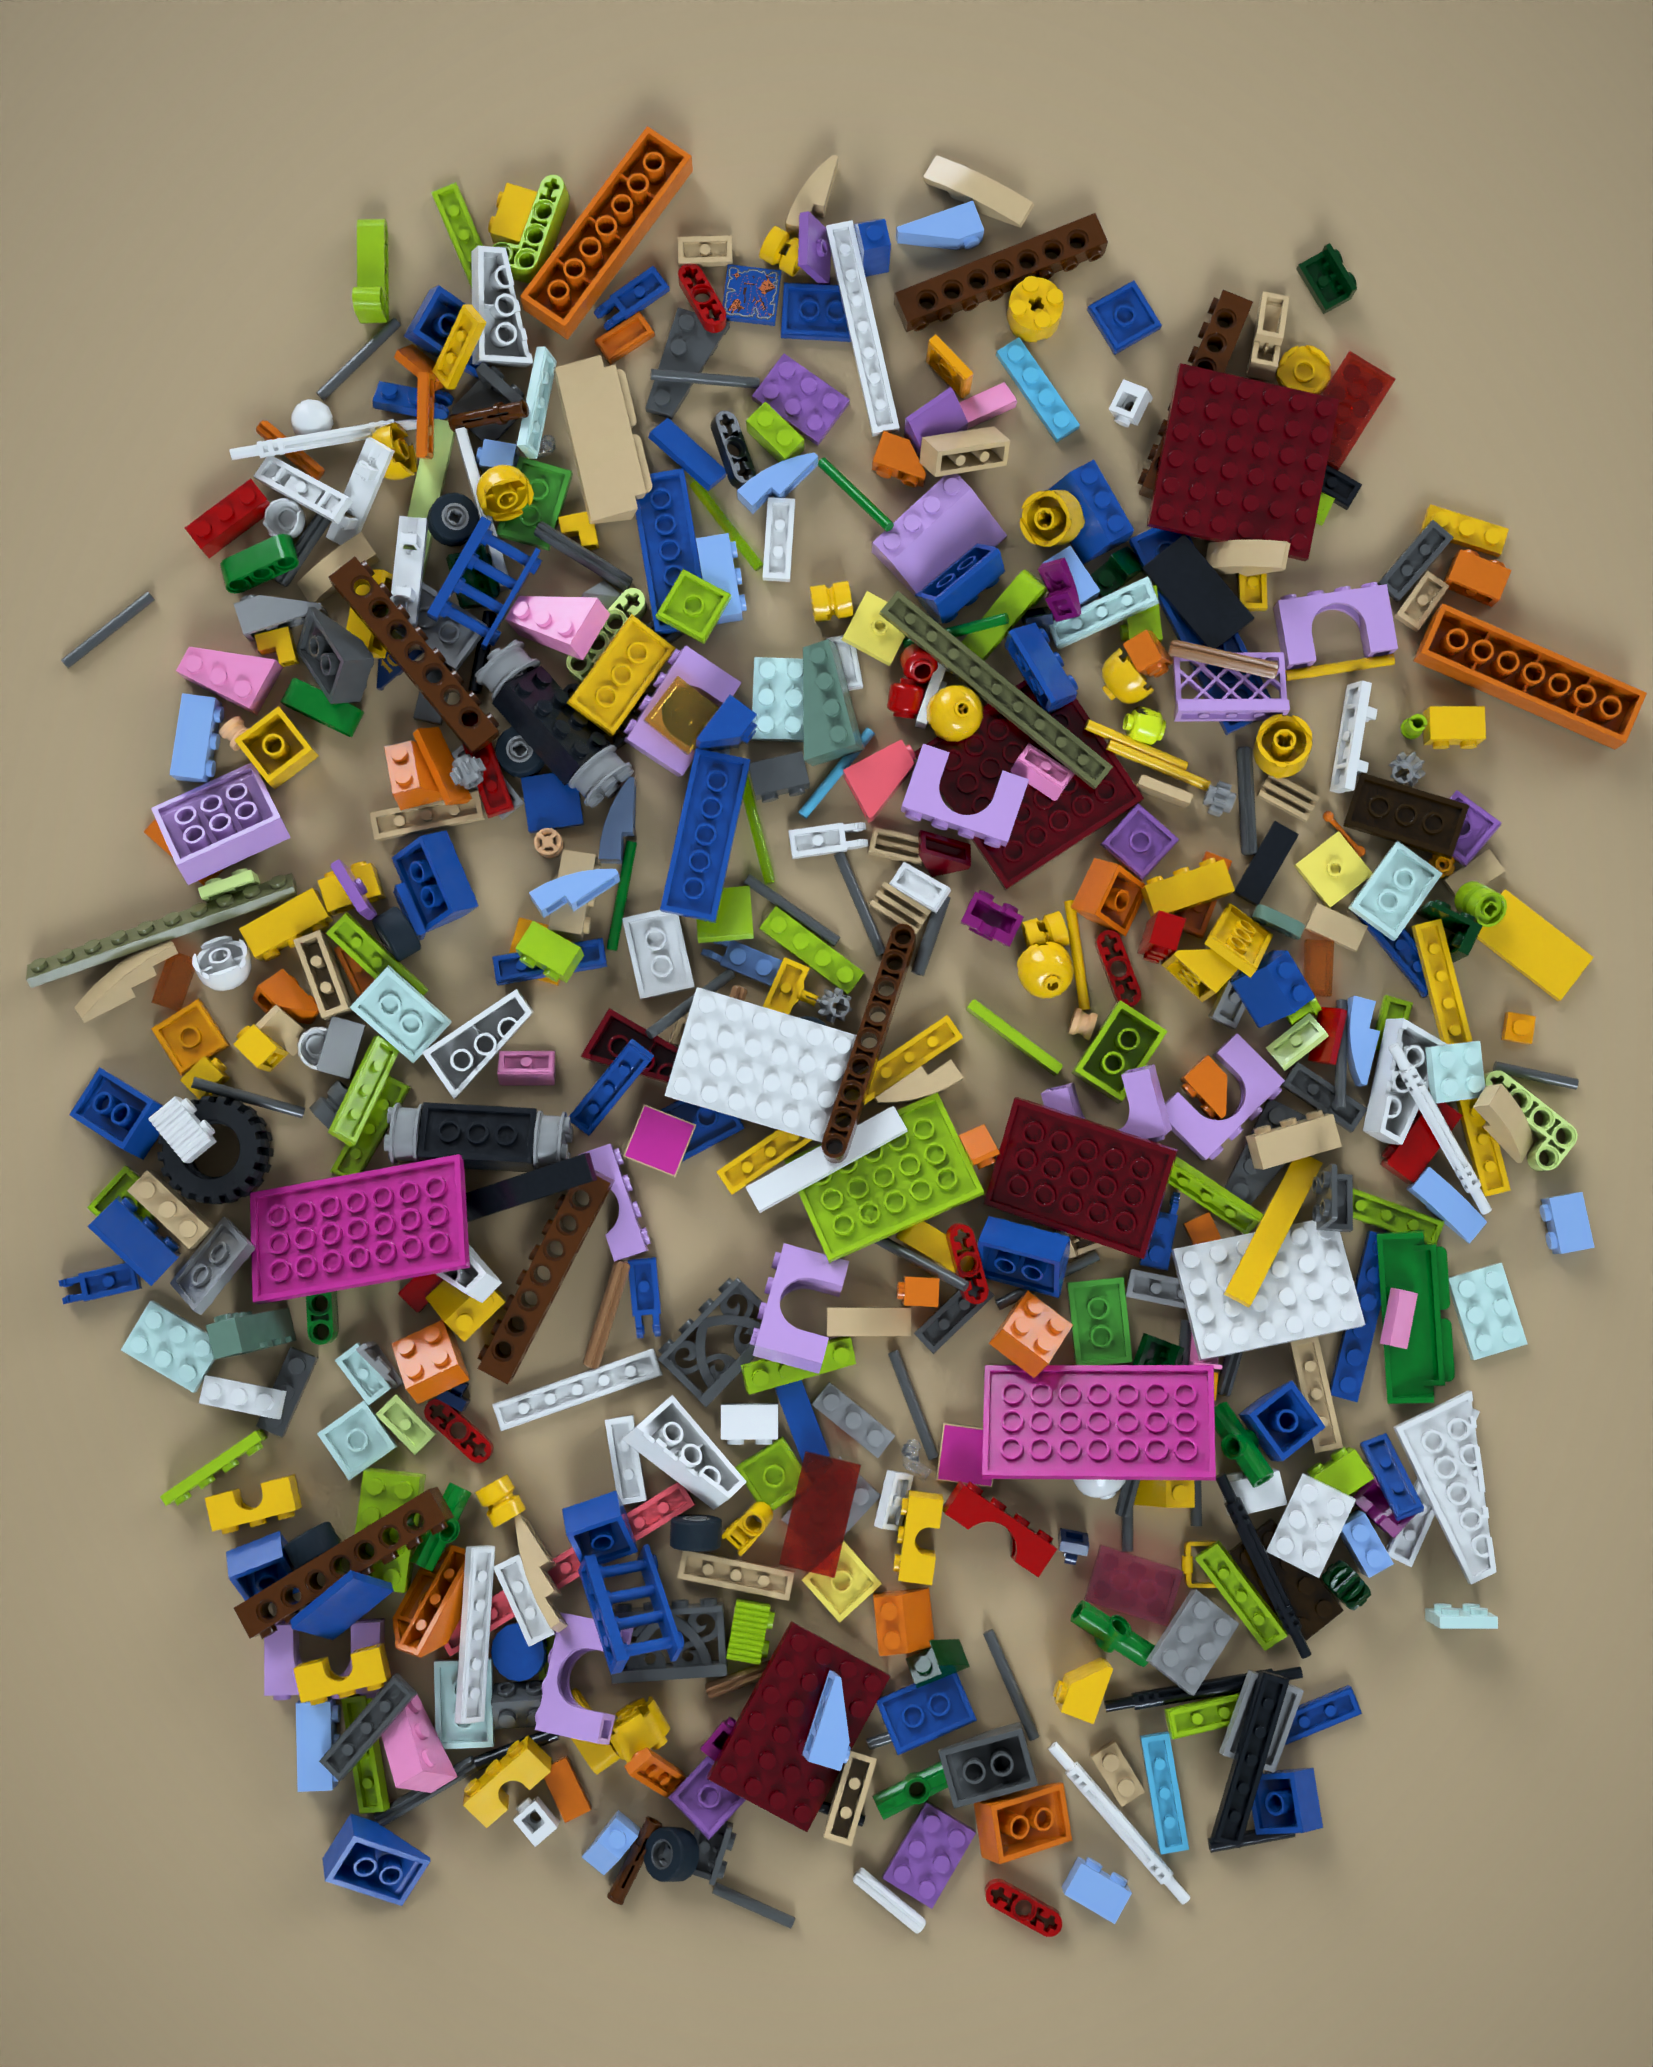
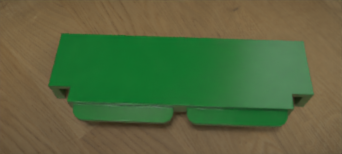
M1424 1230L1377 1233L1382 1325H1384L1391 1288L1418 1293L1408 1348L1404 1349L1384 1344L1387 1404L1434 1403V1386H1445V1382H1450L1455 1377L1452 1324L1449 1319L1441 1318V1310H1446L1450 1306L1447 1251L1444 1247L1437 1246L1436 1243L1425 1244Z

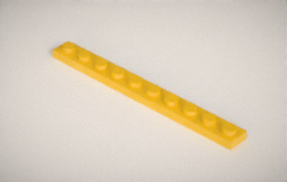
M1442 919L1411 926L1440 1040L1446 1044L1472 1042ZM1478 1098L1459 1100L1456 1103L1459 1113L1463 1115L1461 1122L1473 1169L1481 1183L1480 1189L1485 1197L1511 1191L1499 1143L1483 1128L1486 1120L1473 1108Z
M948 1014L878 1061L865 1104L963 1038ZM868 1069L863 1071L860 1075L865 1074L868 1071ZM849 1090L845 1094V1098L849 1101H854L860 1096L857 1090ZM847 1116L839 1117L836 1121V1124L845 1119ZM777 1130L716 1171L731 1195H733L812 1140Z

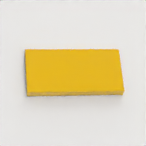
M631 614L567 701V704L612 737L676 648Z
M1504 889L1500 894L1504 896L1507 903L1505 916L1494 926H1482L1477 939L1556 1001H1561L1594 957Z
M1228 903L1222 910L1204 944L1251 978L1256 972L1273 934L1232 903Z

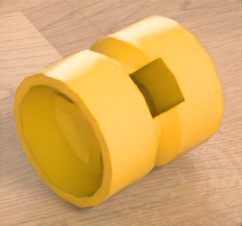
M774 226L762 244L759 258L773 266L778 263L780 270L794 277L801 268L798 266L799 239L797 237L790 239V233Z
M848 581L833 583L831 588H827L825 584L810 587L815 622L830 620L832 615H835L838 619L853 617V606Z
M1060 911L1044 915L1041 921L1038 918H1033L1021 923L1027 948L1034 944H1038V946L1047 945L1046 942L1051 941L1063 947L1070 944L1067 928Z
M508 1474L475 1492L481 1505L488 1507L489 1510L486 1515L494 1528L526 1510L520 1496L512 1493L515 1487Z

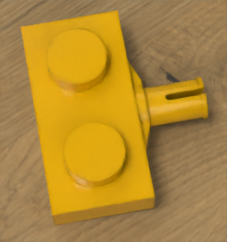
M784 957L762 1007L790 1015L793 1006L799 1000L814 1007L819 996L804 990V981L810 968Z

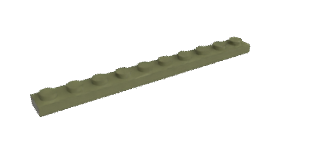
M899 591L893 595L880 611V615L921 649L928 652L938 663L1091 788L1095 789L1113 768L1111 764Z
M292 873L285 876L278 875L270 881L259 885H249L244 890L236 893L223 894L210 902L197 903L187 910L171 912L161 919L152 922H142L135 928L126 931H116L109 937L100 940H90L83 946L74 949H64L57 955L48 958H38L27 965L26 980L30 987L33 988L297 896L295 878Z

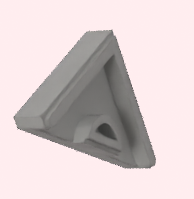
M366 1342L356 1348L357 1352L394 1389L403 1384L402 1378L376 1342Z

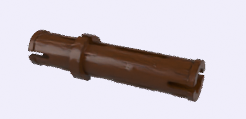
M525 400L507 404L498 402L492 407L449 415L448 422L453 432H455V429L462 427L470 429L494 423L504 425L509 420L528 417L529 408Z
M649 1816L646 1817L638 1837L630 1846L631 1850L610 1892L607 1894V1898L612 1902L623 1905L644 1862L647 1839H649L652 1832L662 1828V1823Z

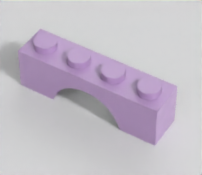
M610 1143L584 1152L590 1153L594 1170L615 1180L611 1190L618 1200L619 1216L614 1227L605 1235L614 1262L648 1251L647 1245L651 1244L646 1227L642 1229L640 1227L638 1218L642 1217L638 1202H632L629 1191H632L633 1187L628 1174L624 1176L622 1174L620 1165L624 1164L620 1149H614Z

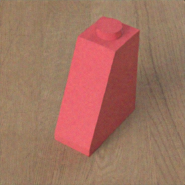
M902 739L843 769V777L868 823L877 817L914 769L915 763L913 760L916 759V755L909 744L905 746Z

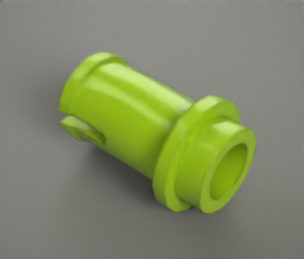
M1415 714L1411 718H1407L1401 724L1402 735L1407 739L1418 738L1426 728L1424 726L1427 725V719L1421 714Z
M1314 998L1295 1013L1286 1016V1019L1291 1026H1294L1309 1013L1316 1017L1318 1015L1317 1012L1322 1009L1317 999Z

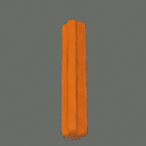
M262 420L256 427V432L265 440L286 438L283 433L268 421ZM303 450L284 454L286 458L305 474L316 480L321 479L325 473L324 468Z

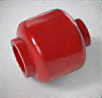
M911 644L901 654L900 664L903 673L907 679H914L916 684L928 683L933 673L938 669V662L916 644Z
M901 678L900 683L890 685L887 708L893 712L895 717L914 719L915 715L919 714L925 696L924 688L917 686L914 679Z

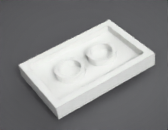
M656 910L622 918L640 1000L695 988L679 915Z
M1302 1473L1266 1552L1319 1578L1356 1499Z

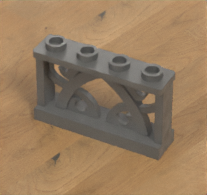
M738 1277L734 1281L729 1278L718 1289L722 1294L715 1301L709 1298L698 1309L702 1314L695 1321L690 1318L678 1330L682 1335L675 1342L669 1339L658 1350L662 1354L658 1360L705 1407L742 1371L741 1365L750 1363L756 1357L753 1356L755 1346L751 1345L750 1342L743 1344L739 1337L743 1327L748 1328L744 1334H749L751 1337L754 1328L760 1329L761 1323L749 1317L753 1311L754 1304L760 1309L761 1302L763 1301ZM741 1294L746 1298L748 1307L744 1316H738L740 1312L739 1303L734 1309L728 1307L727 1301L732 1295ZM720 1304L723 1315L708 1317ZM738 1325L734 1333V1345L740 1356L736 1360L730 1355L722 1353L713 1354L706 1358L705 1341L709 1327ZM698 1327L696 1342L685 1340ZM681 1348H687L690 1354L683 1359L690 1361L696 1358L697 1364L690 1368L678 1366L675 1361L676 1352ZM721 1359L725 1367L722 1371H717L715 1364L709 1368L708 1363ZM699 1370L708 1389L703 1393L686 1376L687 1374Z
M717 1598L700 1599V1603L689 1604V1600L686 1599L672 1601V1605L669 1606L676 1627L690 1640L684 1643V1648L678 1659L673 1661V1663L666 1664L665 1657L660 1650L652 1652L656 1656V1660L652 1664L645 1662V1657L649 1655L647 1653L631 1656L627 1666L624 1667L621 1673L611 1675L612 1684L727 1676L724 1602H717ZM645 1602L643 1607L632 1608L631 1603L616 1604L613 1612L614 1616L624 1618L654 1612L651 1602ZM690 1614L688 1622L678 1615ZM701 1614H708L714 1619L715 1628L710 1634L701 1637L698 1633L705 1629L707 1623L699 1625L696 1619ZM654 1623L634 1629L632 1636L638 1638L635 1642L631 1641L630 1644L648 1641L652 1634L660 1628L659 1624ZM718 1636L719 1660H712L705 1643ZM694 1646L696 1650L689 1651L694 1656L693 1660H684L682 1653Z

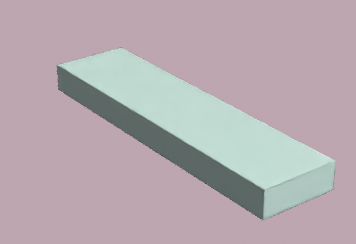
M546 347L536 348L526 397L529 416L522 418L517 446L528 459H537L554 379V369L557 361Z
M1147 576L1081 607L1080 616L1059 622L1053 620L1054 624L1048 626L1056 648L1062 649L1159 604V600L1152 582Z

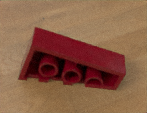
M609 1008L580 1057L584 1060L610 1066L628 1042L634 1039L654 1055L653 1059L640 1073V1076L668 1083L678 1048L659 1036L650 1039L645 1033V1028Z

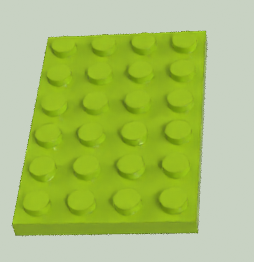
M938 1092L896 1110L908 1132L798 1192L829 1263L984 1195V1190ZM822 1143L806 1151H803L797 1155L785 1159V1164H788L794 1161L795 1159L805 1155L806 1153L814 1150L815 1148L821 1146Z

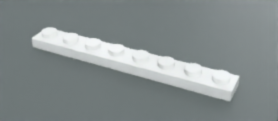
M853 220L827 225L826 233L872 437L882 435L883 431L888 433L899 432L900 427Z

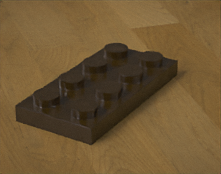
M1361 772L1343 826L1393 842L1399 841L1403 845L1452 859L1470 805Z
M1271 1518L1256 1529L1265 1550H1267L1278 1526ZM1241 1541L1228 1553L1278 1617ZM1267 1552L1302 1625L1300 1630L1307 1641L1344 1610L1318 1577Z

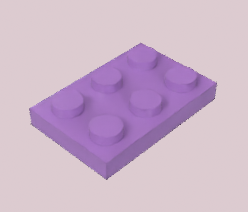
M786 354L781 356L752 395L753 401L760 406L766 401L794 430L817 446L850 404V399Z
M925 1801L883 1873L882 1879L932 1909L975 1836L976 1831L929 1801Z

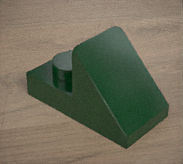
M1129 546L1111 554L1108 561L1090 575L1100 589L1099 598L1117 591L1141 572L1142 565Z
M959 1639L930 1640V1649L906 1658L916 1688L970 1667Z

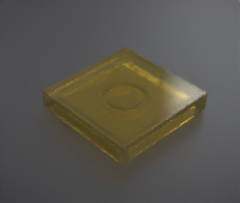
M677 676L643 721L683 753L689 755L696 746V738L719 708Z

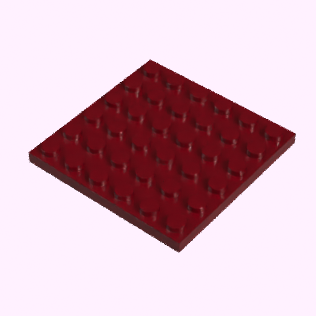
M1180 363L1177 369L1147 526L1215 542L1228 540L1287 541L1290 543L1288 558L1306 562L1309 559L1339 399Z
M1025 680L1015 686L1040 706ZM1076 698L1049 715L1111 764L1113 768L1095 789L1091 788L1074 774L1056 801L1027 784L1006 847L1002 845L1000 848L988 846L984 843V839L975 836L971 839L1005 890L1144 800V797L1115 754L1106 750L1107 743L1104 738L1084 729L1087 720L1090 718ZM989 703L983 707V719L980 727L970 737L956 742L946 741L937 736L926 744L950 752L940 780L939 791L950 809L962 815L977 814L989 806L994 797L1002 771L1012 773L1011 768L1028 743L1061 765L1063 764ZM919 748V749H917L916 751H914L917 760H918V757H919L921 748Z

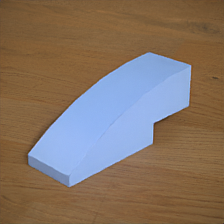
M815 453L799 455L763 470L737 490L738 500L754 514L768 500V497L785 498L818 466V456Z
M616 869L580 871L547 882L532 890L529 894L532 902L543 918H545L566 903L569 904L573 912L620 882V877Z
M1352 996L1347 1001V1061L1355 1086L1362 1087L1366 1086L1380 1031L1369 1028L1376 1001Z
M1425 1167L1415 1183L1410 1184L1406 1188L1426 1205V1209L1438 1219L1444 1221V1224L1467 1243H1471L1487 1223L1482 1215L1457 1190L1430 1167Z

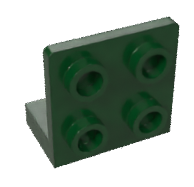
M1430 901L1418 908L1416 914L1430 921L1442 919L1443 927L1455 933V935L1451 934L1447 939L1453 963L1468 956L1483 925L1477 923V919L1470 914L1464 912L1458 914L1450 910L1451 906L1443 901Z

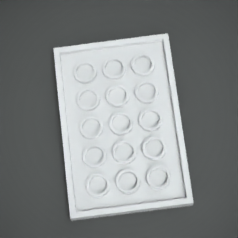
M696 987L664 1096L822 1143L857 1035Z
M1313 1220L1291 1225L1249 1308L1224 1295V1292L1255 1232L1175 1248L1171 1251L1199 1361L1363 1327L1365 1325L1341 1234L1339 1231L1316 1230V1222Z

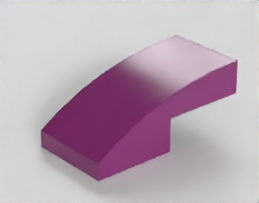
M1065 557L1041 564L1038 571L1049 592L1045 600L1056 622L1080 616L1081 608L1076 585Z

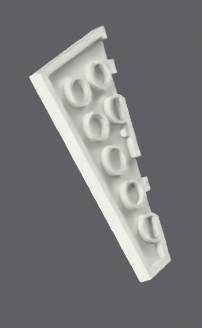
M1468 1390L1393 1428L1467 1582L1472 1585L1497 1571L1492 1537H1490L1489 1512L1484 1495L1486 1491L1480 1447L1477 1444L1475 1428H1477L1476 1417L1473 1415L1472 1391Z

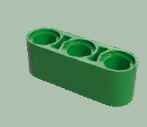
M278 534L227 557L220 563V568L226 590L237 594L293 570L298 566L299 560L293 538L287 534Z
M292 678L280 701L286 707L348 737H353L364 715L362 710L349 703L330 704L322 690L297 678Z
M337 1291L306 1296L307 1332L309 1339L318 1345L333 1342L339 1332ZM320 1295L325 1296L328 1300V1306L324 1311L319 1310L316 1306V1300ZM321 1324H325L329 1328V1335L326 1339H321L318 1336L317 1329Z

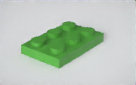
M519 456L516 468L528 478L534 492L533 501L530 506L527 503L522 509L524 513L519 517L509 521H500L496 534L501 538L550 551L551 545L536 537L534 530L541 521L557 529L558 517L561 516L573 473L567 469Z
M1124 1277L1067 1282L1070 1321L1073 1324L1071 1331L1075 1365H1108L1133 1362Z

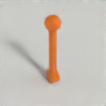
M1326 811L1323 814V819L1326 822H1330L1342 834L1359 857L1364 856L1365 848L1358 846L1334 819L1331 811Z

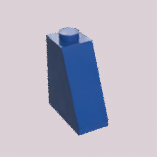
M875 219L855 223L854 229L865 277L889 272L891 242L886 220Z

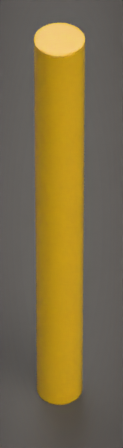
M1394 654L1285 670L1286 681L1394 665L1395 657Z
M1090 719L1085 724V730L1105 739L1113 740L1185 771L1188 767L1187 761L1143 742L1136 741L1127 735Z
M1109 740L1106 746V750L1204 791H1207L1211 784V781L1113 740Z
M1074 900L1064 901L1078 1004L1082 1011L1090 1010L1078 918L1077 912L1071 908Z

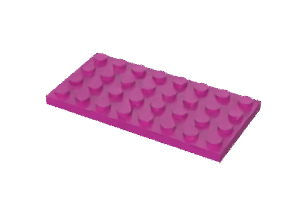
M460 1154L250 1193L251 1243L255 1246L254 1251L251 1253L253 1303L264 1304L470 1268L464 1160Z
M985 1365L983 1479L1216 1481L1214 1365H1047L1035 1378L1017 1365Z

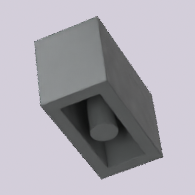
M802 751L750 763L749 773L756 801L762 799L763 803L772 802L779 799V795L788 793L790 797L804 794L805 789L810 788Z

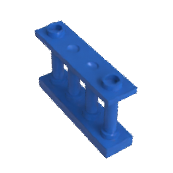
M482 516L430 606L427 617L435 622L439 620L440 616L451 618L484 637L481 648L486 650L489 644L495 646L502 633L498 630L500 624L529 573L535 575L542 560L538 558L541 552L538 548H535L530 557L494 536L493 531L490 530L492 522ZM481 544L485 547L488 544L524 565L525 568L518 580L479 559L480 556L476 553ZM467 568L470 570L474 568L512 590L505 603L502 604L467 584L466 579L463 578ZM461 592L497 613L498 615L491 628L452 607L453 604L449 600L453 593L459 594Z
M649 1544L643 1545L637 1560L604 1567L601 1564L598 1565L595 1554L584 1556L578 1571L610 1674L621 1673L631 1656L667 1649L670 1661H676L684 1648V1638L682 1633L677 1630L658 1573V1560L656 1555L652 1554ZM641 1571L646 1585L610 1592L606 1590L604 1578ZM650 1597L654 1612L624 1618L614 1616L613 1604ZM654 1623L659 1624L663 1638L629 1645L622 1641L621 1630Z

